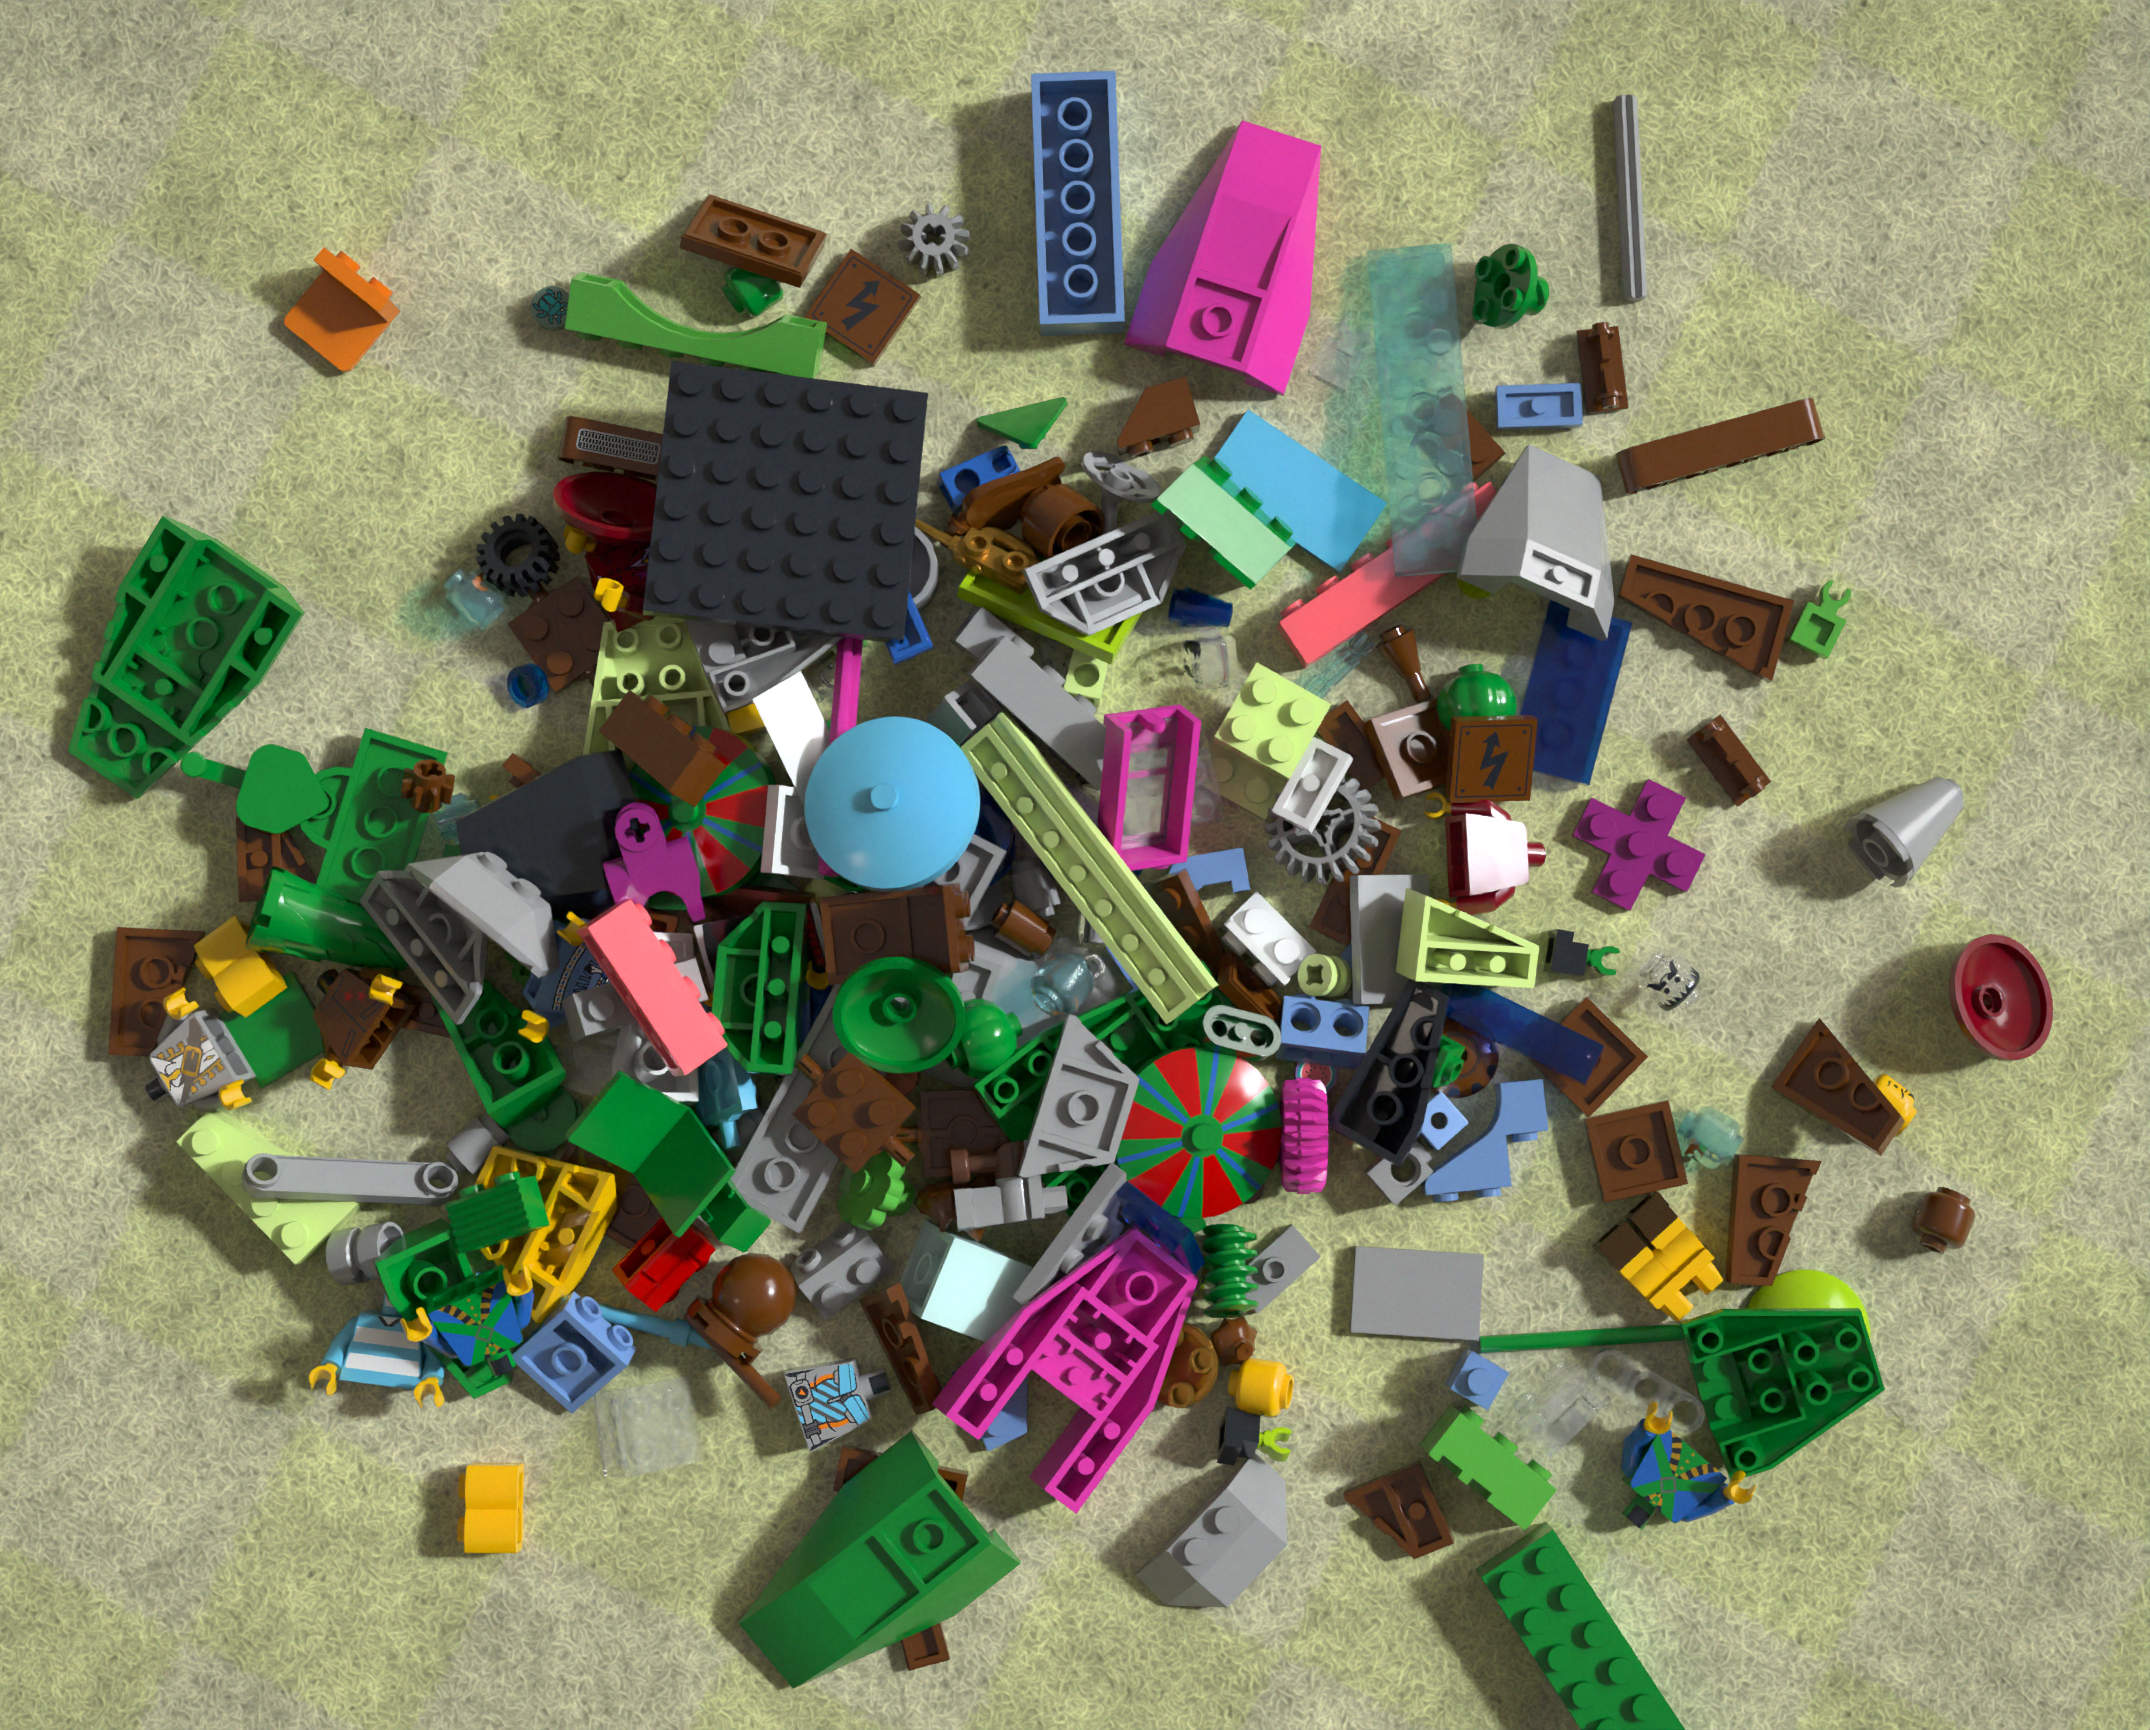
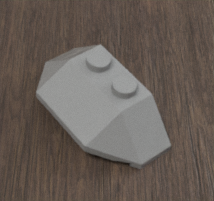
M1167 509L1163 515L1158 511L1026 568L1022 572L1039 611L1079 633L1089 636L1161 604L1175 573L1179 558L1182 557L1186 548V543L1173 513Z
M478 852L409 863L404 871L408 875L415 878L527 967L538 978L555 973L559 968L560 963L550 904L540 897L541 891L534 884L525 879H517L506 870L507 864L501 858L490 852Z
M404 870L378 871L359 902L456 1025L462 1024L482 994L488 959L489 937Z
M1254 1452L1252 1459H1246L1135 1575L1165 1605L1228 1607L1287 1546L1285 1480Z

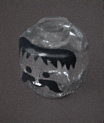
M1219 626L1194 629L1195 637L1185 640L1181 646L1185 679L1196 683V689L1198 690L1229 686V679L1234 678L1239 669L1235 639L1231 635L1220 634Z
M1660 948L1657 949L1637 971V974L1640 976L1638 982L1639 990L1662 1011H1671L1677 1006L1686 1010L1701 994V991L1697 988L1701 979L1700 970L1676 949H1669L1665 952Z

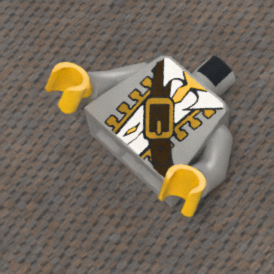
M184 987L166 996L163 1000V1005L167 1016L157 1038L158 1047L150 1054V1062L158 1075L145 1084L149 1097L156 1103H162L169 1097H172L177 1106L183 1107L193 1104L199 1111L228 1112L251 1103L250 1097H244L241 1085L253 1079L256 1075L216 1008L191 1014L192 1011L199 1008V1005L196 1001L187 1002L184 995L186 991Z

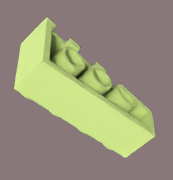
M207 1111L176 1141L295 1265L307 1262L327 1243L332 1233L340 1230L368 1203L253 1198L244 1190L241 1180L247 1161L259 1153L285 1156L294 1155L269 1142L265 1137L224 1112ZM258 1171L253 1173L254 1177L259 1180L266 1181L272 1179L266 1172Z

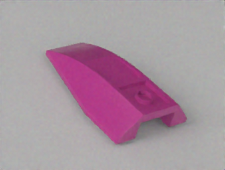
M1243 120L1240 122L1151 262L1124 345L1161 357L1165 356L1166 351L1243 375L1245 376L1244 384L1284 396L1310 317L1321 145Z

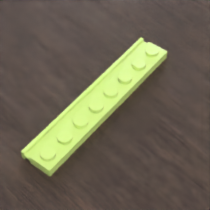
M1008 710L998 714L991 723L984 726L961 746V750L971 763L977 777L1166 1024L1172 1022L1218 985Z

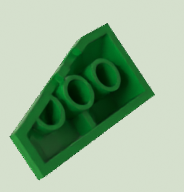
M485 978L482 994L462 1024L456 1025L430 993L488 1115L503 1129H506L542 1109L567 1075L548 1036H545L542 1041L534 1043L519 1035L518 1030L524 1029L528 1021L524 1020L521 1017V1011L510 1003Z
M441 1218L400 1236L373 1261L388 1301L405 1321L417 1319L416 1309L419 1307L424 1308L427 1317L430 1319L427 1310V1297L474 1277L466 1254L457 1251L458 1245L454 1242L453 1228ZM428 1346L473 1399L513 1381L510 1371L500 1376H493L486 1360L473 1366H465L460 1358L450 1359Z

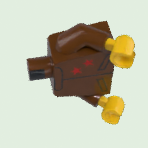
M366 966L360 971L346 968L340 973L336 969H329L320 975L317 980V987L325 996L314 1010L313 1019L320 1028L324 1058L320 1059L313 1067L310 1074L312 1082L329 1091L332 1088L333 1080L335 1078L340 1079L345 1074L344 1066L373 1070L416 1007L411 1000L398 992L402 982L399 981L398 973L394 969Z

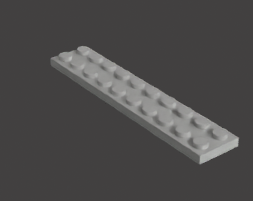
M973 834L967 849L959 860L943 875L921 887L960 883L961 891H968L971 916L964 918V926L966 928L1007 851ZM841 984L834 985L797 1054L794 1066L807 1053L812 1060L826 1071L836 1066L848 1053L839 1041L833 1025V1005ZM901 997L894 998L899 1002L907 1001V999ZM794 1067L792 1076H785L739 1161L734 1175L730 1179L749 1206L800 1233L840 1159L792 1115L808 1097L810 1088L813 1085L810 1080ZM875 1069V1070H876L878 1073H880L884 1078H885L886 1074L888 1073V1072H884V1071H880V1070Z

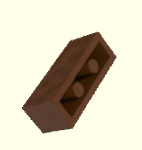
M628 690L599 729V732L668 791L696 807L726 766L713 755L717 747L697 732L691 737L689 733L693 727L674 713L667 717L665 714L669 707L650 693L643 699L631 690Z

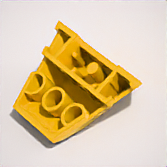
M493 1146L475 1185L484 1184L485 1190L495 1186L494 1178L515 1171H519L521 1178L536 1176L550 1226L481 1249V1251L488 1260H494L498 1266L503 1264L508 1273L512 1275L521 1273L523 1271L522 1265L528 1264L534 1291L531 1317L538 1324L582 1281L618 1208L615 1176L611 1173L502 1146Z

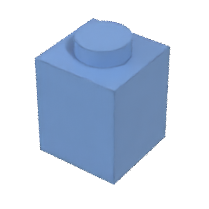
M1465 1347L1445 1385L1484 1409L1489 1410L1509 1372Z

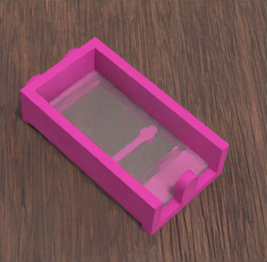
M1180 704L1104 714L1103 725L1106 726L1097 827L1131 872L1146 868L1166 869L1171 864L1187 862L1201 720Z

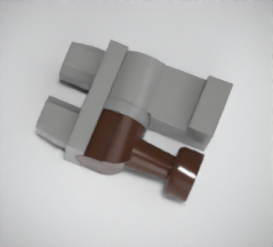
M1027 1140L1003 1144L995 1152L969 1157L966 1149L950 1150L953 1184L968 1183L970 1181V1174H995L996 1183L994 1187L954 1190L958 1232L1044 1220L1045 1215L1068 1209L1066 1186L1042 1188L1041 1174L1027 1178L1017 1175Z

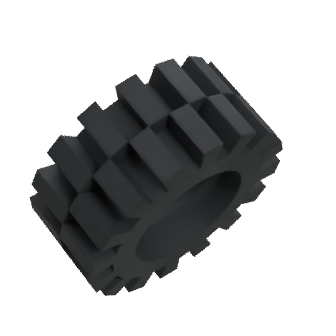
M516 514L515 521L507 515L502 517L504 522L502 526H499L496 521L493 522L490 527L494 532L490 535L484 531L481 538L486 544H478L476 549L481 555L476 558L482 572L494 584L497 590L501 593L504 591L507 596L514 597L515 592L520 597L528 596V588H531L534 593L541 591L538 583L543 581L548 585L552 581L548 573L556 574L559 569L554 562L560 561V553L557 550L559 547L543 524L530 515L526 519L523 514ZM522 545L532 546L529 556L523 562L510 567L505 565L508 555L514 549Z

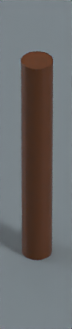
M688 1313L684 1315V1319L768 1409H772L780 1402L782 1397L752 1365L744 1360L745 1357L742 1354L736 1358L704 1332L709 1324L700 1315L695 1320L691 1319Z

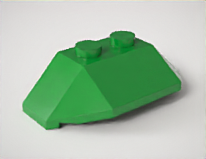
M763 901L754 910L755 912L741 922L718 945L711 1013L717 1017L724 1028L725 1033L722 1037L728 1045L725 1048L747 1073L792 1076L801 1041L808 963L807 905Z

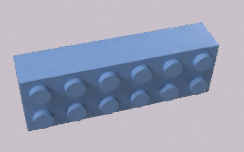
M1116 71L1031 74L1040 336L1124 333Z

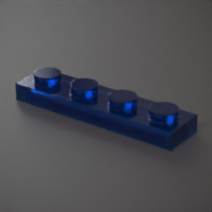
M1443 983L1439 990L1450 997L1446 1013L1447 1019L1586 1086L1604 1050V1045L1483 986Z

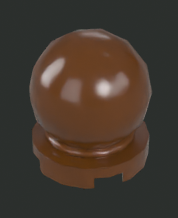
M748 1253L733 1258L720 1269L712 1283V1298L707 1300L704 1297L697 1296L686 1311L691 1319L694 1320L700 1315L709 1324L704 1330L709 1337L736 1358L744 1352V1360L751 1365L763 1351V1348L758 1343V1337L773 1334L788 1321L795 1308L797 1289L792 1274L781 1261L768 1254Z

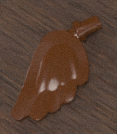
M1053 457L1029 469L991 480L974 488L964 497L961 503V512L959 514L953 513L948 518V525L943 532L952 537L955 535L960 537L961 535L965 536L971 527L979 531L986 527H997L1002 530L1012 528L1020 519L1022 506L1033 491L1044 485L1051 484L1054 486L1061 484L1059 475L1065 470V463L1060 457Z

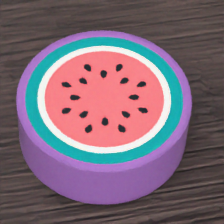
M1297 1062L1294 1069L1295 1080L1297 1078L1321 1080L1326 1088V1093L1334 1087L1337 1081L1338 1073L1337 1068L1334 1066Z

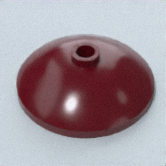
M579 473L566 477L556 484L553 490L552 504L555 511L568 525L594 540L609 545L639 544L651 541L657 485L638 477L620 473Z
M1989 934L1975 938L1960 949L1950 971L1949 998L1954 1017L1964 1035L1979 1051L1999 1061H2017L2035 1054L2047 1040L2053 1021V999L2050 986L2036 958L2016 940L1998 934Z

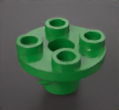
M1506 244L1495 250L1490 256L1481 257L1475 267L1477 282L1472 315L1475 320L1492 328L1505 329L1518 322L1524 314L1529 316L1538 314L1547 304L1549 298L1548 282L1543 277L1538 276L1536 260L1527 248L1516 244Z

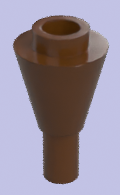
M1400 624L1381 633L1379 636L1382 642L1375 647L1400 677L1406 680L1416 703L1430 697L1431 693L1420 672L1422 669L1414 629L1405 630L1403 625Z

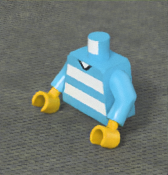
M384 1294L382 1311L368 1309L347 1322L332 1340L321 1362V1366H317L311 1371L309 1383L310 1389L313 1391L317 1381L321 1379L329 1380L330 1382L326 1387V1395L330 1396L334 1394L337 1387L335 1374L340 1373L339 1380L412 1389L420 1408H423L425 1396L433 1393L434 1403L438 1408L444 1403V1396L439 1386L443 1383L445 1366L425 1343L408 1340L400 1323V1319L403 1317L390 1304L386 1294Z

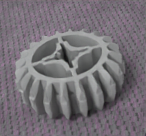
M1344 776L1332 798L1344 800L1352 808L1342 811L1341 808L1335 810L1325 809L1322 817L1330 824V826L1325 825L1328 828L1324 833L1326 840L1316 830L1320 829L1318 824L1321 822V818L1311 834L1276 816L1272 812L1273 807L1268 808V814L1277 821L1265 825L1267 833L1274 835L1267 844L1272 851H1278L1274 859L1279 865L1287 864L1286 871L1288 874L1294 876L1300 872L1301 879L1306 883H1309L1316 874L1317 881L1321 885H1326L1329 873H1332L1338 882H1343V869L1348 868L1353 874H1358L1359 869L1354 862L1358 858L1365 862L1370 861L1371 856L1364 848L1365 846H1378V840L1369 833L1381 829L1379 821L1371 819L1379 810L1375 804L1368 803L1371 794L1367 789L1358 791L1360 784L1356 779L1352 778L1345 783ZM1276 793L1275 798H1276L1277 800H1278L1279 796L1281 795V793ZM1352 825H1354L1351 837L1339 850L1338 843L1340 837L1347 831L1352 830ZM1301 843L1305 846L1318 844L1324 851L1325 857L1314 858L1302 855L1296 851L1294 846Z

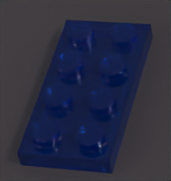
M1550 600L1518 715H1533L1538 719L1533 772L1589 786L1633 622L1611 617L1608 637L1602 642L1568 627L1567 621L1570 608Z

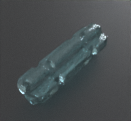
M1358 632L1348 642L1349 646L1347 648L1344 646L1319 670V675L1315 674L1306 682L1304 689L1323 699L1331 691L1330 687L1332 685L1335 687L1360 663V658L1364 659L1374 650L1375 644L1373 640L1364 632Z

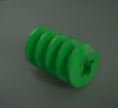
M1211 1224L1205 1226L1203 1233L1210 1238L1204 1241L1203 1249L1210 1255L1204 1258L1203 1266L1210 1272L1204 1275L1203 1282L1210 1289L1205 1291L1204 1300L1210 1306L1205 1308L1204 1314L1211 1318H1235L1245 1315L1246 1311L1259 1307L1257 1301L1246 1298V1294L1258 1290L1257 1284L1246 1282V1277L1257 1274L1258 1268L1245 1264V1260L1258 1256L1256 1250L1245 1248V1243L1257 1240V1235L1247 1232L1244 1227L1234 1224Z

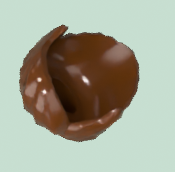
M979 1174L975 1177L974 1181L963 1184H953V1180L938 1182V1184L926 1185L917 1193L916 1208L920 1213L938 1220L939 1230L943 1233L950 1222L957 1223L954 1190L996 1186L995 1175ZM986 1228L967 1230L965 1232L972 1239H975L976 1242H980Z

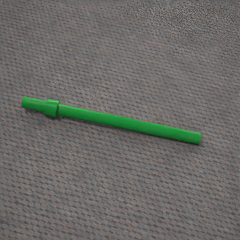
M1680 1324L1479 1336L1480 1353L1672 1342L1683 1341Z

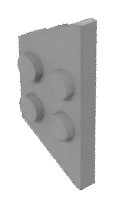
M1066 1014L1017 1175L1024 1178L1114 1163L1140 1080L1074 1015Z
M1114 1163L1109 1164L1012 1296L1021 1305L1024 1306L1102 1250L1105 1244H1110L1120 1235L1124 1227L1122 1221L1128 1215L1126 1173Z

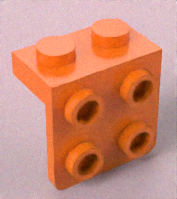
M323 247L313 259L323 270L322 273L285 316L284 324L340 371L350 372L395 319L400 310L390 301L389 298L393 292L375 277H372L367 282L356 273L361 267L348 255L340 250L335 256Z

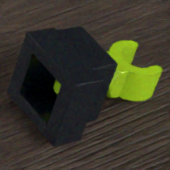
M1227 1407L1219 1426L1217 1463L1234 1466L1238 1457L1252 1459L1256 1449L1267 1454L1275 1461L1284 1462L1288 1459L1291 1450L1277 1446L1275 1441L1287 1442L1292 1431L1285 1427H1277L1272 1431L1260 1432L1261 1415Z

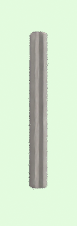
M1628 94L1619 95L1615 98L1613 112L1623 299L1628 302H1638L1644 300L1647 296L1638 103L1635 95Z

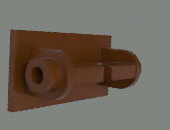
M1608 322L1593 324L1592 329L1577 330L1576 336L1586 414L1628 409L1618 326L1609 327Z
M1721 714L1686 739L1737 807L1750 797L1756 796L1771 782Z

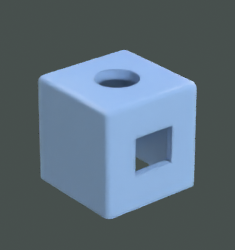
M1435 1091L1429 1096L1420 1136L1432 1149L1439 1150L1468 1124V1121L1443 1092ZM1437 1112H1441L1447 1117V1124L1442 1129H1435L1431 1125V1117Z

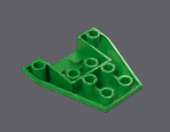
M1859 1308L1719 1309L1680 1322L1683 1346L1711 1434L1730 1480L1732 1475L1739 1470L1745 1472V1477L1773 1469L1885 1390L1862 1312Z

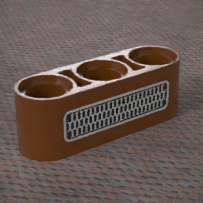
M566 416L557 459L569 464H574V460L583 462L584 467L614 473L615 469L624 470L626 475L656 481L659 473L663 434L581 417Z

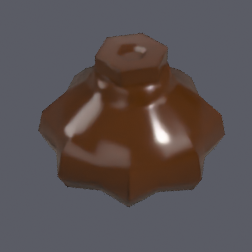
M1244 1316L1235 1319L1223 1318L1219 1326L1210 1332L1211 1341L1220 1366L1241 1365L1255 1351L1257 1330L1247 1323Z

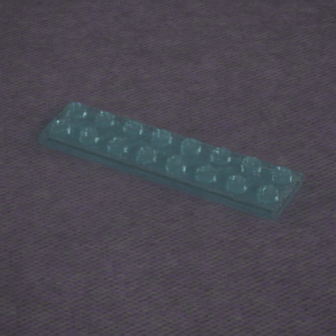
M1451 243L1368 250L1367 261L1395 577L1458 572L1464 541L1476 524L1477 517Z

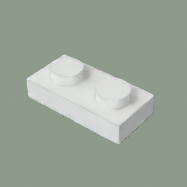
M1313 737L1275 803L1272 812L1276 816L1312 834L1353 761L1351 755Z

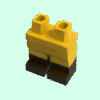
M1657 1191L1650 1192L1624 1217L1653 1250L1647 1247L1626 1221L1621 1220L1593 1244L1592 1247L1651 1308L1660 1309L1668 1317L1678 1322L1694 1307L1679 1291L1691 1280L1704 1295H1707L1723 1279L1716 1267L1711 1263L1715 1257L1674 1213L1662 1195Z

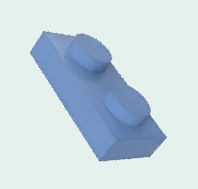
M1581 383L1496 386V431L1580 428L1583 425Z

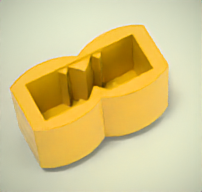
M234 915L194 945L199 956L195 963L200 972L209 981L214 979L218 987L214 995L221 1006L229 1013L236 1011L246 1018L285 990L287 985L279 970L267 955V952H257L245 948L250 926Z
M472 1462L467 1465L466 1473H460L458 1496L459 1499H465L466 1511L465 1516H459L457 1540L458 1542H464L465 1553H518L522 1550L524 1463Z

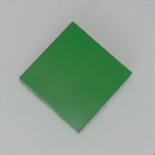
M292 971L283 976L287 988L245 1018L236 1011L231 1013L224 1011L219 1014L255 1073V1079L260 1088L269 1086L324 1053L320 1028L313 1019L316 1007L297 974Z

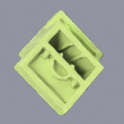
M1256 662L1196 770L1195 782L1265 821L1268 816V808H1272L1277 800L1275 798L1276 793H1281L1285 784L1290 779L1331 704Z

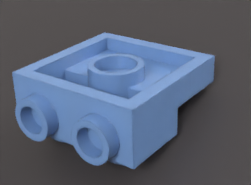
M572 1292L544 1319L543 1323L512 1351L516 1364L571 1414L625 1369L636 1350V1347L633 1345L632 1335L625 1327L621 1325L613 1327L601 1316L602 1310L593 1298L588 1296L581 1298L575 1292Z

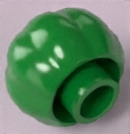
M1469 664L1459 667V675L1444 684L1437 698L1438 718L1449 732L1451 717L1515 715L1517 709L1516 697L1509 683L1498 674L1484 671L1482 664Z
M973 998L963 1001L965 1007L964 1031L958 1045L945 1060L950 1068H959L966 1076L979 1079L987 1072L993 1071L1014 1054L1017 1050V1037L1022 1036L1023 1032L1015 1013L1010 1012L1006 1014L994 1002Z

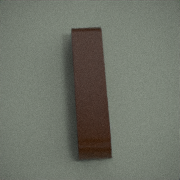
M1806 398L1629 447L1617 452L1615 456L1626 494L1633 495L1637 494V490L1646 487L1647 491L1678 482L1677 478L1686 476V479H1691L1718 471L1717 467L1723 465L1730 468L1758 460L1757 456L1763 454L1770 457L1798 449V445L1805 442L1807 446L1824 440L1825 436L1814 399Z

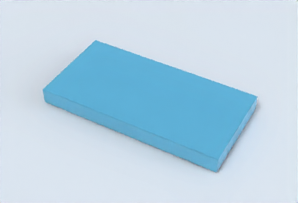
M1249 409L1215 456L1230 469L1233 475L1229 479L1241 490L1244 487L1252 490L1263 502L1260 508L1271 519L1277 516L1292 529L1294 534L1291 538L1296 542V546L1338 574L1342 571L1387 505L1385 501Z

